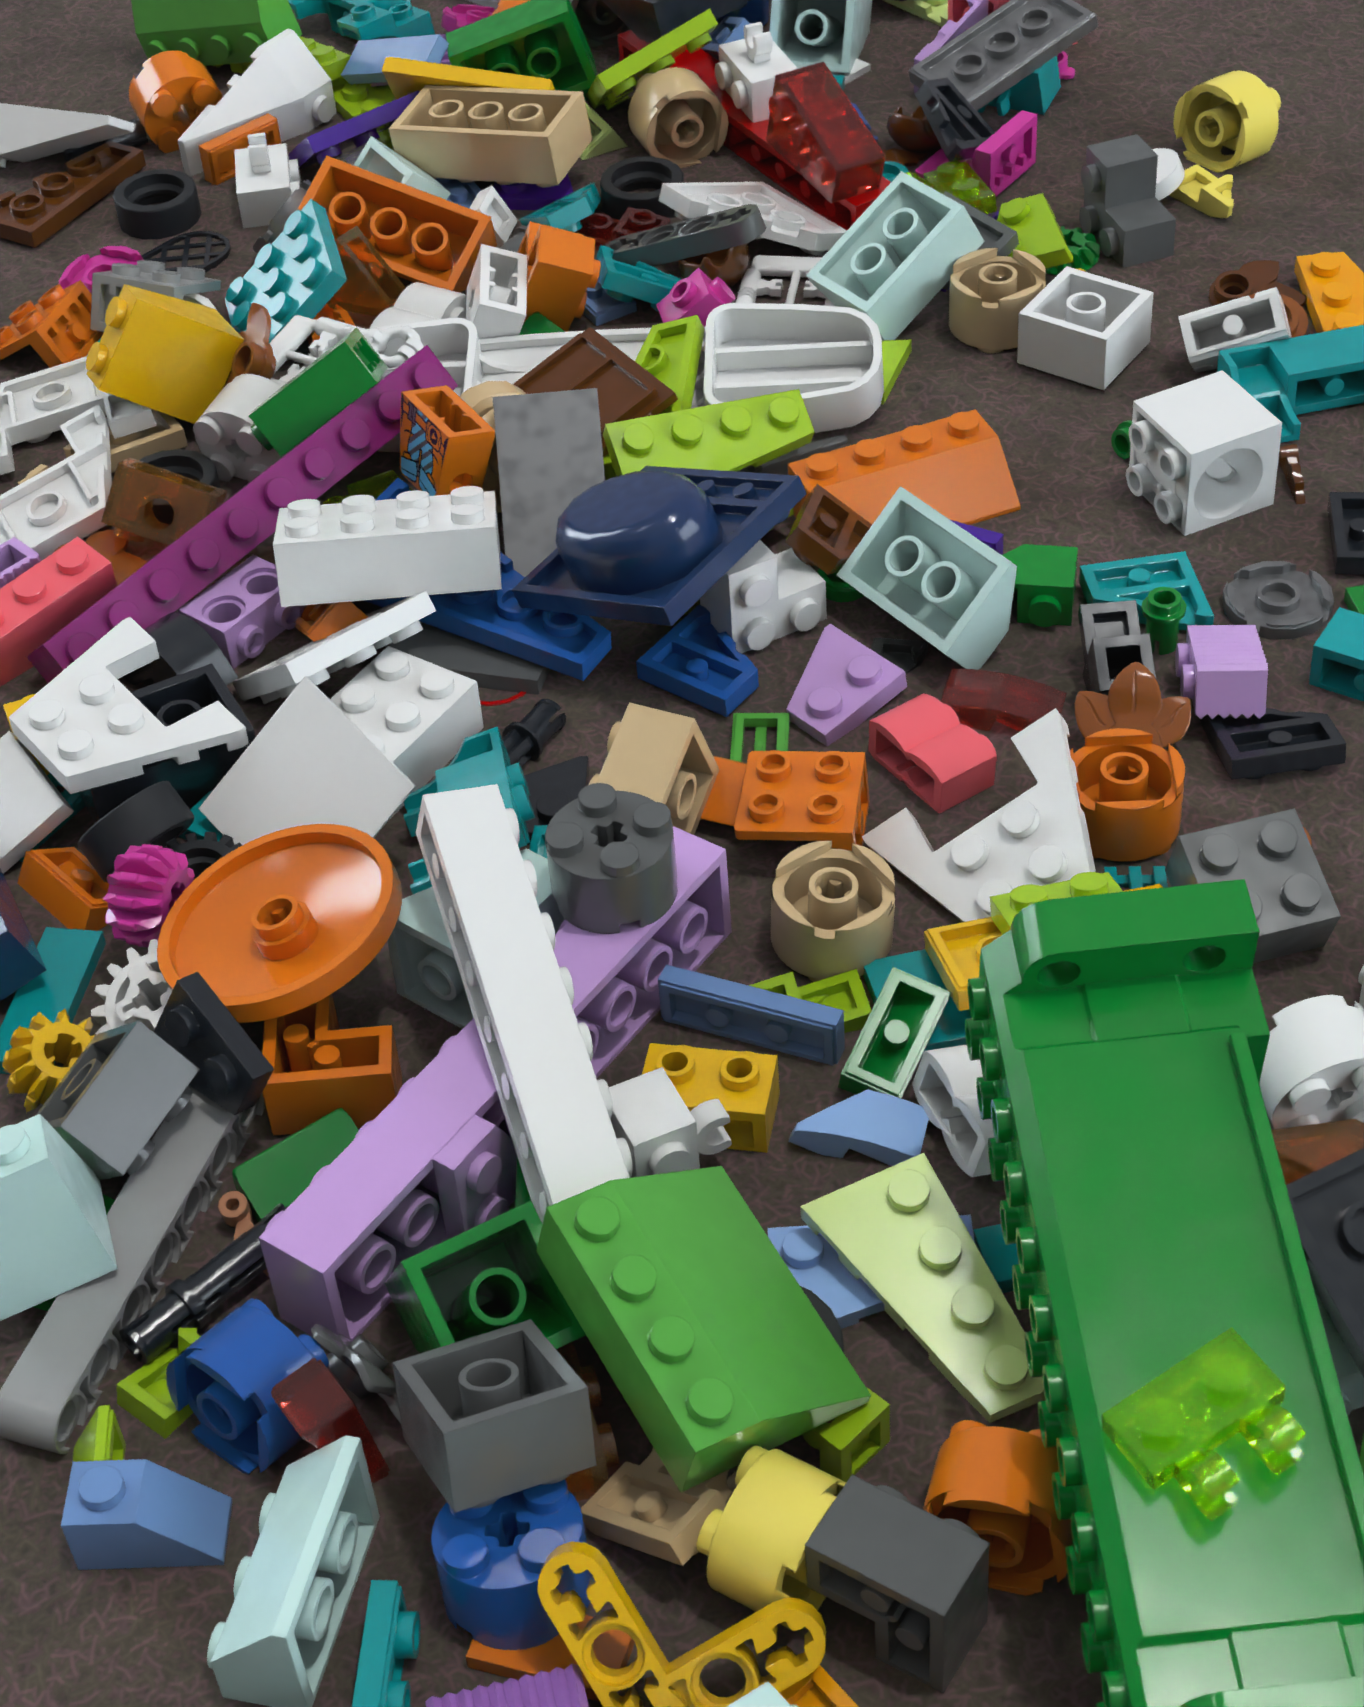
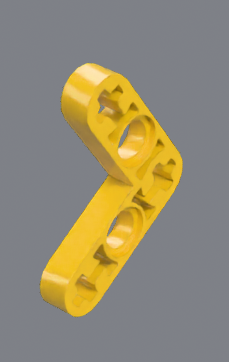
M568 1542L560 1545L548 1555L538 1577L537 1592L542 1606L603 1707H644L643 1701L633 1685L643 1677L647 1670H651L655 1675L647 1677L644 1686V1692L653 1707H727L768 1681L778 1692L783 1691L810 1675L819 1667L825 1655L826 1626L822 1615L812 1604L802 1599L783 1598L770 1603L669 1663L608 1560L597 1548L585 1542ZM567 1564L575 1574L588 1570L593 1575L589 1581L586 1593L596 1612L606 1602H610L614 1607L613 1609L598 1613L588 1622L584 1629H580L576 1624L584 1620L587 1611L578 1593L574 1590L561 1593L556 1588L563 1574L562 1566ZM786 1621L793 1631L806 1627L809 1631L804 1636L805 1652L795 1655L789 1646L777 1649L766 1656L765 1669L770 1674L762 1677L754 1653L743 1642L752 1639L756 1654H759L773 1646L777 1641V1624ZM608 1630H620L634 1640L637 1647V1657L627 1667L621 1669L609 1668L603 1665L595 1656L593 1650L595 1638ZM723 1658L736 1662L743 1669L746 1677L743 1688L737 1694L730 1697H718L711 1694L703 1686L700 1677L703 1667L710 1661ZM631 1687L624 1696H620L617 1692Z

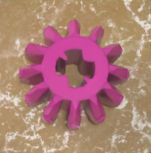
M130 845L125 854L117 855L114 861L115 871L106 877L109 888L108 893L103 897V900L108 902L105 921L106 924L112 926L115 939L126 941V943L148 948L150 940H158L167 914L182 892L192 883L195 874L193 869L188 868L186 854L174 852L173 849L163 848L159 845Z

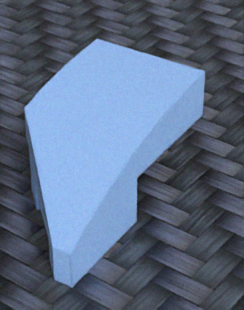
M865 1090L798 1122L790 1134L789 1142L820 1155L843 1158L847 1150L852 1149L894 1166L921 1153L929 1118L921 1105L885 1093Z

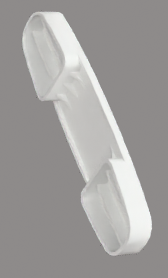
M728 303L714 308L708 314L706 327H704L705 331L691 408L799 389L814 431L819 433L853 427L870 418L880 407L884 393L882 338L878 325L867 314L851 307L771 303ZM447 318L377 327L384 330L396 326H410L421 336V342L424 347L426 345L429 346L457 383L458 387L453 391L458 396L468 388L486 381H507L514 384L576 335L584 332L538 333L479 339L476 326L464 318ZM651 328L603 329L595 331L635 361ZM402 338L389 340L387 349L383 354L387 357L395 356L396 352L407 340ZM319 352L317 355H312L311 353L308 355L315 358L320 357ZM388 368L381 377V379H383L386 375L392 372L395 368ZM400 433L377 451L400 452Z

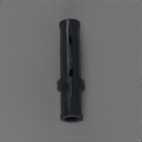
M282 1203L278 1204L260 1222L220 1251L197 1272L190 1275L184 1281L179 1278L174 1280L165 1288L166 1295L129 1325L123 1327L119 1334L133 1356L138 1361H142L144 1365H149L178 1339L179 1328H197V1331L202 1329L211 1321L210 1314L220 1304L263 1272L267 1267L259 1236L265 1231L269 1221L277 1213L285 1211L288 1207H284Z

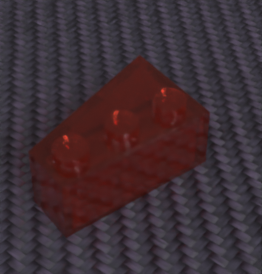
M819 62L775 75L773 94L769 98L770 115L766 141L830 203L879 189L886 156L825 62Z

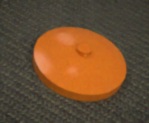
M310 824L290 827L259 837L231 851L209 866L192 881L175 901L166 916L158 938L157 960L159 969L171 990H173L177 980L199 972L238 1023L264 1021L299 1011L343 987L356 977L381 951L395 928L401 910L402 887L398 873L383 846L369 834L352 827L336 824Z

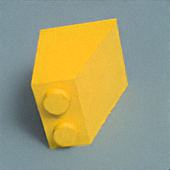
M124 284L119 297H113L107 307L105 314V324L107 326L100 342H95L89 350L86 360V369L88 370L86 374L100 391L195 424L223 389L232 369L234 354L244 339L213 308Z

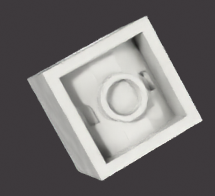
M1223 370L1134 400L1132 424L1129 427V439L1131 442L1130 462L1126 470L1128 487L1135 496L1143 495L1155 507L1157 516L1163 523H1172L1184 536L1274 504L1282 422Z

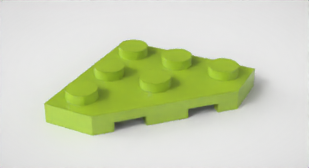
M710 9L704 11L598 74L585 95L591 106L597 109L604 105L607 111L615 108L629 98L628 95L634 91L633 88L636 87V83L641 76L669 68L675 63L674 58L687 49L691 54L712 41L710 33L718 26Z

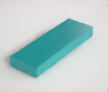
M45 928L37 950L47 970L25 986L19 988L0 1027V1073L10 1074L4 1071L2 1062L5 1052L12 1048L10 1040L13 1032L19 1026L29 1028L32 1017L36 1016L38 1012L42 1013L52 1023H55L57 1014L66 1008L70 1017L69 1023L73 1022L106 945L103 931Z

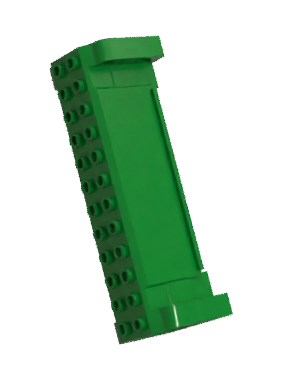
M1245 879L1050 899L1033 903L1023 908L1014 916L1009 931L981 949L979 978L968 979V1000L972 1018L965 1020L967 1050L970 1060H980L983 1077H977L976 1080L980 1117L982 1120L992 1119L994 1137L988 1138V1156L993 1181L1004 1180L1007 1200L1000 1201V1219L1004 1242L1006 1245L1016 1244L1019 1264L1012 1266L1015 1301L1018 1310L1029 1309L1032 1331L1025 1332L1028 1369L1031 1378L1043 1377L1045 1400L1038 1402L1042 1442L1045 1448H1057L1059 1472H1052L1054 1506L1058 1520L1071 1519L1073 1546L1066 1547L1067 1573L1072 1594L1074 1596L1085 1594L1088 1622L1081 1623L1080 1634L1087 1672L1101 1673L1104 1702H1096V1707H1364V1475L1259 1085L1270 1032L1252 970L1259 928Z

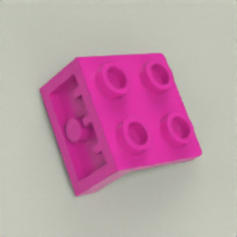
M1021 110L985 142L980 144L975 149L972 159L950 162L941 148L915 170V179L991 202L1036 163L1037 114Z

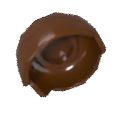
M921 105L915 108L911 116L903 115L902 107H898L893 114L889 115L887 122L889 136L901 148L907 151L927 154L937 152L942 148Z
M748 243L679 260L680 275L683 279L687 278L699 268L712 281L719 277L728 287L734 286L743 278L748 269Z

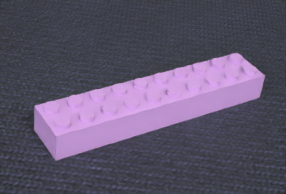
M674 826L678 892L673 905L665 915L654 923L642 928L640 927V920L620 924V933L613 934L589 932L564 920L555 934L554 954L558 966H565L570 972L574 988L572 1007L577 1022H585L591 1034L593 1044L591 1063L596 1078L661 1009L658 978L666 964L695 972L732 932L726 849ZM474 1018L457 1035L451 1036L445 1041L438 1055L416 1077L410 1078L402 1085L397 1097L373 1121L365 1123L359 1129L349 1146L330 1165L322 1167L300 1196L285 1211L277 1213L269 1221L265 1231L259 1236L280 1318L312 1336L311 1328L315 1324H319L328 1328L337 1336L339 1334L344 1335L352 1342L359 1334L365 1331L392 1301L385 1283L400 1262L448 1240L432 1158L474 1114L495 1124L511 1137Z

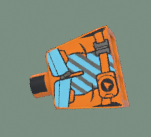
M448 385L402 391L400 406V469L404 477L417 490L428 492L429 496L449 495L452 490L464 486L482 488L493 446L495 430Z

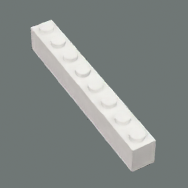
M497 784L424 794L416 828L417 839L531 1201L543 1224L548 1206L607 1181L631 1178L633 1171L631 1152L627 1141L623 1137L616 1138L610 1120L613 1112L611 1093L604 1079L597 1080L591 1063L593 1058L591 1034L585 1022H577L572 1007L574 1002L572 978L567 967L558 966L554 954V925L549 913L540 912L536 900V872L531 860L522 859L518 847L520 840L519 823L514 809L505 808Z

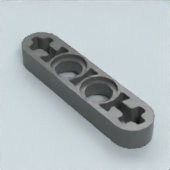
M749 204L628 234L609 242L605 246L614 249L613 260L636 266L638 261L650 266H657L746 244L761 236L766 230V225L758 206Z

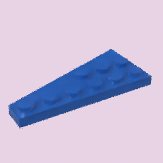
M397 478L375 500L397 499L396 496L398 494L410 491V487L403 480ZM501 553L502 589L429 595L436 611L420 619V622L582 681L586 679L612 649L611 632L589 616L521 608L512 589L525 577L514 570L513 561L503 553ZM409 597L363 601L379 607H385Z

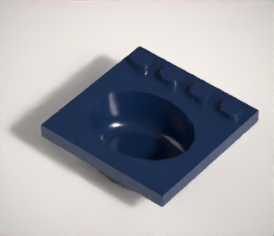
M645 466L641 471L612 477L590 487L572 500L558 518L555 541L557 548L512 589V592L521 608L672 626L775 525L783 522L789 516L790 510L807 493L798 475Z

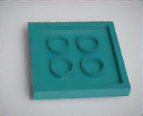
M310 199L301 211H294L288 217L283 231L275 241L261 248L255 258L254 265L243 277H238L231 283L226 293L225 302L231 326L238 333L247 331V318L252 303H257L264 306L270 315V343L295 315L313 319L347 281L324 207Z

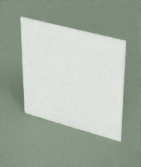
M304 676L198 809L223 836L225 834L232 837L234 845L239 842L244 845L279 830L310 824L344 825L363 831L375 838L415 789L416 785L307 676Z

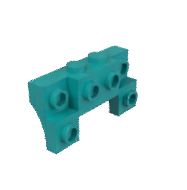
M288 0L291 9L294 10L296 19L300 20L310 15L328 13L332 31L358 41L435 35L430 12L412 6L410 0Z
M1364 325L1219 350L1217 372L1223 370L1282 422L1280 443L1299 440L1301 422L1296 415L1364 403Z
M498 727L464 738L457 755L449 766L436 770V778L432 782L412 792L403 802L407 810V814L403 815L411 837L417 836L416 828L424 794L497 784L505 808H513L516 813L520 831L519 849L530 843L526 821L535 818L529 796H531L519 762L511 765ZM424 858L408 864L414 883L410 885L412 894L433 887Z

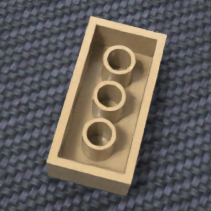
M425 85L389 128L393 148L396 153L428 173L434 179H457L463 183L477 180L494 181L501 185L513 183L536 184L539 187L559 185L593 140L584 94L580 91Z

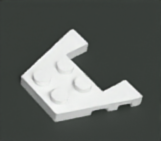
M87 356L0 384V475L15 471L12 445L24 441L30 443L41 442L50 437L53 432L61 430L60 425L98 404L104 415L107 416L114 439L157 426L151 408L98 390L86 374L88 371L86 369Z
M99 404L60 425L75 454L0 495V545L15 537L39 553L42 561L59 546L70 542L77 536L81 539L89 537L100 528L114 521L109 424Z
M131 617L117 624L9 716L13 734L70 794L143 775L142 766L173 758L180 765L200 759L198 751L226 743L228 751H232L249 744L246 727L219 701L166 727L118 680L159 659L156 641Z
M1055 708L1011 737V740L1036 778L1037 784L938 850H933L916 818L906 807L863 835L864 842L872 851L881 856L961 922L991 917L990 896L1010 893L1014 888L1021 885L1034 884L1043 886L1070 880L1079 873L1096 872L1085 813L1082 811L1076 786L1078 776L1075 762L1070 755L1067 739L1070 737L1066 721Z

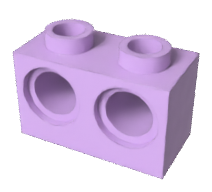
M252 555L178 611L193 619L212 637L232 668L235 669L246 659L257 657L263 651L265 645L285 629H293L296 625L294 622L298 617H301L305 605L281 607L276 565Z

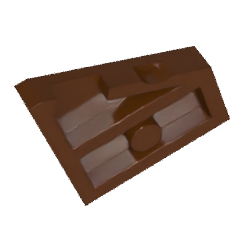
M817 484L805 498L785 543L791 546L795 555L807 565L817 566L827 574L837 573L872 524Z

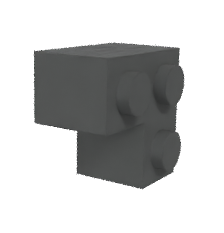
M1138 134L1087 146L1086 165L1081 170V180L1085 189L1084 206L1079 211L1081 227L1084 233L1095 235L1100 243L1103 254L1106 257L1112 256L1122 268L1173 256L1176 219L1155 197L1158 155Z
M851 1475L805 1544L807 1587L875 1622V1658L944 1693L987 1622L990 1543L981 1539L972 1528L955 1519L943 1520L912 1505L902 1493L886 1485L874 1486Z

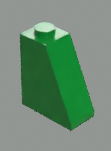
M356 327L256 407L249 415V418L254 423L251 426V430L265 449L271 451L274 448L282 457L376 385L388 367Z

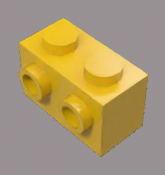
M649 1044L642 1075L663 1067L689 1111L705 1101L719 1099L730 1116V1123L723 1126L732 1141V1145L727 1149L768 1152L780 1094L778 1055L759 1054L750 1051L739 1052L698 1048L688 1045Z

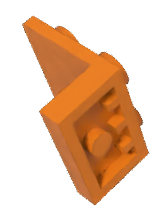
M79 280L65 289L60 284L55 285L39 298L38 304L34 305L29 300L15 309L9 316L13 323L0 329V360L28 345L33 347L49 368L86 357L91 346L98 342L104 332L90 329L92 294L82 281Z
M751 751L748 754L734 824L735 837L739 840L832 841V848L851 851L852 843L863 846L864 840L862 836L865 835L870 803L865 752Z

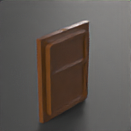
M591 327L576 335L513 384L522 389L526 394L597 388L603 457L609 454L603 438L605 424L657 415L678 400L674 391Z

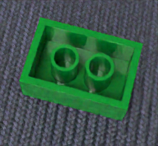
M530 0L446 33V40L449 43L447 48L448 58L453 66L546 78L552 80L553 86L557 91H583L591 87L597 76L594 57L570 0Z

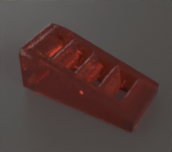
M314 1357L272 1388L271 1396L303 1440L320 1449L345 1435L359 1437L371 1482L376 1483L389 1475L388 1471L390 1469L357 1408L321 1360L317 1361Z

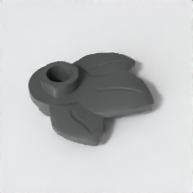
M315 1324L311 1328V1334L318 1343L331 1352L327 1357L329 1361L328 1368L353 1394L362 1400L370 1392L378 1393L401 1423L396 1384L382 1372L389 1364L382 1353L361 1334L351 1342L344 1335L339 1334L337 1336L328 1328Z

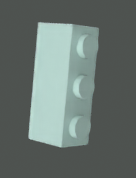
M901 171L806 276L835 306L851 307L867 314L878 325L882 341L895 340L950 280L954 263L960 257L976 251L985 241L962 204Z
M901 486L837 573V576L971 673L982 668L1009 630L1017 566Z
M345 1435L287 1465L277 1493L271 1492L266 1496L260 1512V1536L252 1557H243L235 1575V1600L227 1621L219 1622L215 1626L209 1641L207 1662L209 1668L214 1671L223 1698L270 1707L313 1706L380 1518L359 1437Z

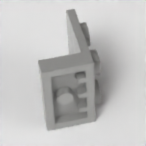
M139 260L137 265L113 263L112 271L93 273L90 329L104 332L107 326L105 324L107 307L113 297H119L124 284L183 300L184 295L221 290V280L206 278L205 270L200 268L178 267L177 272L165 270V263L158 261Z

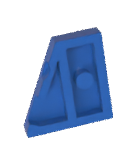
M698 605L636 661L639 679L725 717L733 712L759 687L758 669L746 655L736 650V643L726 631L719 633L711 624L710 612L701 605Z

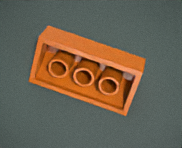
M327 155L297 209L301 211L310 199L326 209L340 255L414 283L420 282L458 293L467 289L481 244L497 247L491 216Z
M976 409L958 412L950 417L926 424L909 426L902 431L874 439H864L850 446L826 453H816L808 458L788 463V475H798L807 493L793 507V515L797 517L805 498L817 484L872 525L900 486L948 519L968 525L1021 510L999 436Z

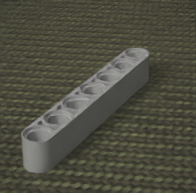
M187 1086L193 1092L190 1100L173 1120L169 1122L164 1120L152 1139L155 1147L151 1155L135 1173L130 1175L107 1213L118 1269L56 1297L0 1390V1438L58 1454L68 1453L70 1448L64 1445L75 1426L84 1425L103 1392L97 1390L105 1374L109 1368L114 1370L117 1368L127 1350L119 1331L152 1307L165 1284L159 1282L170 1262H178L195 1232L189 1230L200 1211H207L223 1183L218 1181L224 1168L228 1162L234 1163L251 1135L246 1130L256 1114L262 1116L265 1109L263 1093L255 1106L237 1115H233L191 1086Z

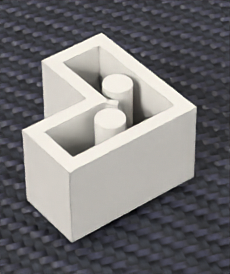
M759 540L700 598V605L706 607L710 612L711 624L719 633L726 631L736 643V650L742 654L749 650H762L778 638L798 630L808 631L814 628L820 621L827 619L826 581L810 565L802 562L795 555L792 548L774 554Z

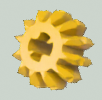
M64 1008L57 1014L55 1023H52L42 1013L38 1012L36 1016L32 1017L29 1028L19 1026L13 1032L10 1040L12 1048L5 1052L2 1067L5 1072L11 1074L7 1082L9 1094L28 1093L24 1102L26 1112L37 1108L39 1104L44 1105L95 1035L90 1036L93 1027L91 1017L75 1025L69 1023L70 1017L66 1008ZM54 1061L63 1063V1068L53 1065Z

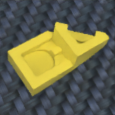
M1196 164L1184 170L1185 176L1182 183L1169 195L1210 217L1227 218L1232 215L1234 206L1231 192L1233 175L1226 174L1217 178Z

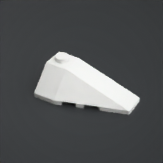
M286 29L260 45L250 56L253 63L241 76L234 74L227 82L229 90L216 105L208 104L178 139L184 173L193 176L204 172L199 145L267 113L277 118L281 142L307 133L323 122L330 121L337 114L330 77L294 30Z
M0 103V167L6 168V160L28 162L64 152L66 149L78 148L129 134L134 131V123L108 115Z

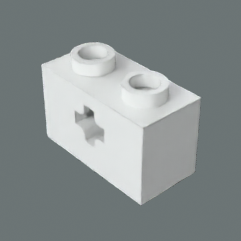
M481 244L467 285L466 319L476 326L479 339L519 335L526 317L527 255Z

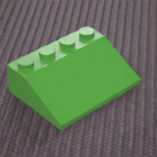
M131 0L135 32L147 58L161 52L176 50L188 53L190 57L200 61L205 66L253 62L250 57L260 45L286 29L294 30L298 37L303 34L288 0Z
M722 1166L610 1180L546 1208L536 1252L681 1493L739 1465L745 1453L754 1445L771 1450L869 1402L871 1394Z

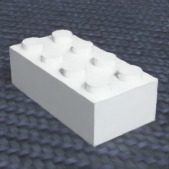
M464 486L452 490L449 495L429 496V493L426 491L413 490L398 494L396 496L397 499L375 500L370 495H354L343 499L342 503L320 505L318 500L302 499L289 503L287 508H279L273 550L281 607L411 597L427 591L428 595L502 589L501 552L495 491L483 492L481 487Z
M390 646L385 648L330 699L416 785L412 792L424 787L435 776V771L443 768L458 753L464 738L475 735L484 728L476 680ZM402 803L393 816L404 806V803Z

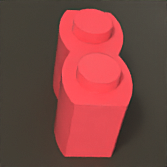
M923 693L869 720L868 751L872 757L898 780L903 781L911 791L937 813L940 814L994 785L997 754L991 741L986 736L978 734L972 728L960 724L955 711L948 704L942 703L935 697Z

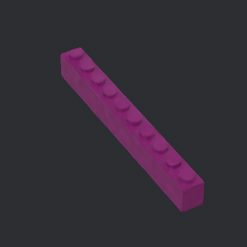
M426 345L26 657L49 683L122 620L131 617L140 627L146 629L168 613L175 612L272 535L276 530L279 508H287L289 503L296 500H316L399 434L402 391L445 385L454 390L458 387L457 383L429 346Z

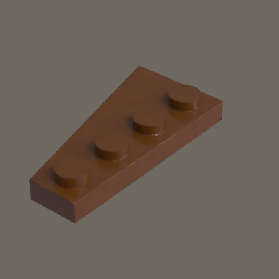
M109 141L66 162L67 171L44 173L32 179L34 187L17 196L11 190L1 194L0 238L36 248L114 190L126 178L133 176L145 167L146 162L143 150Z

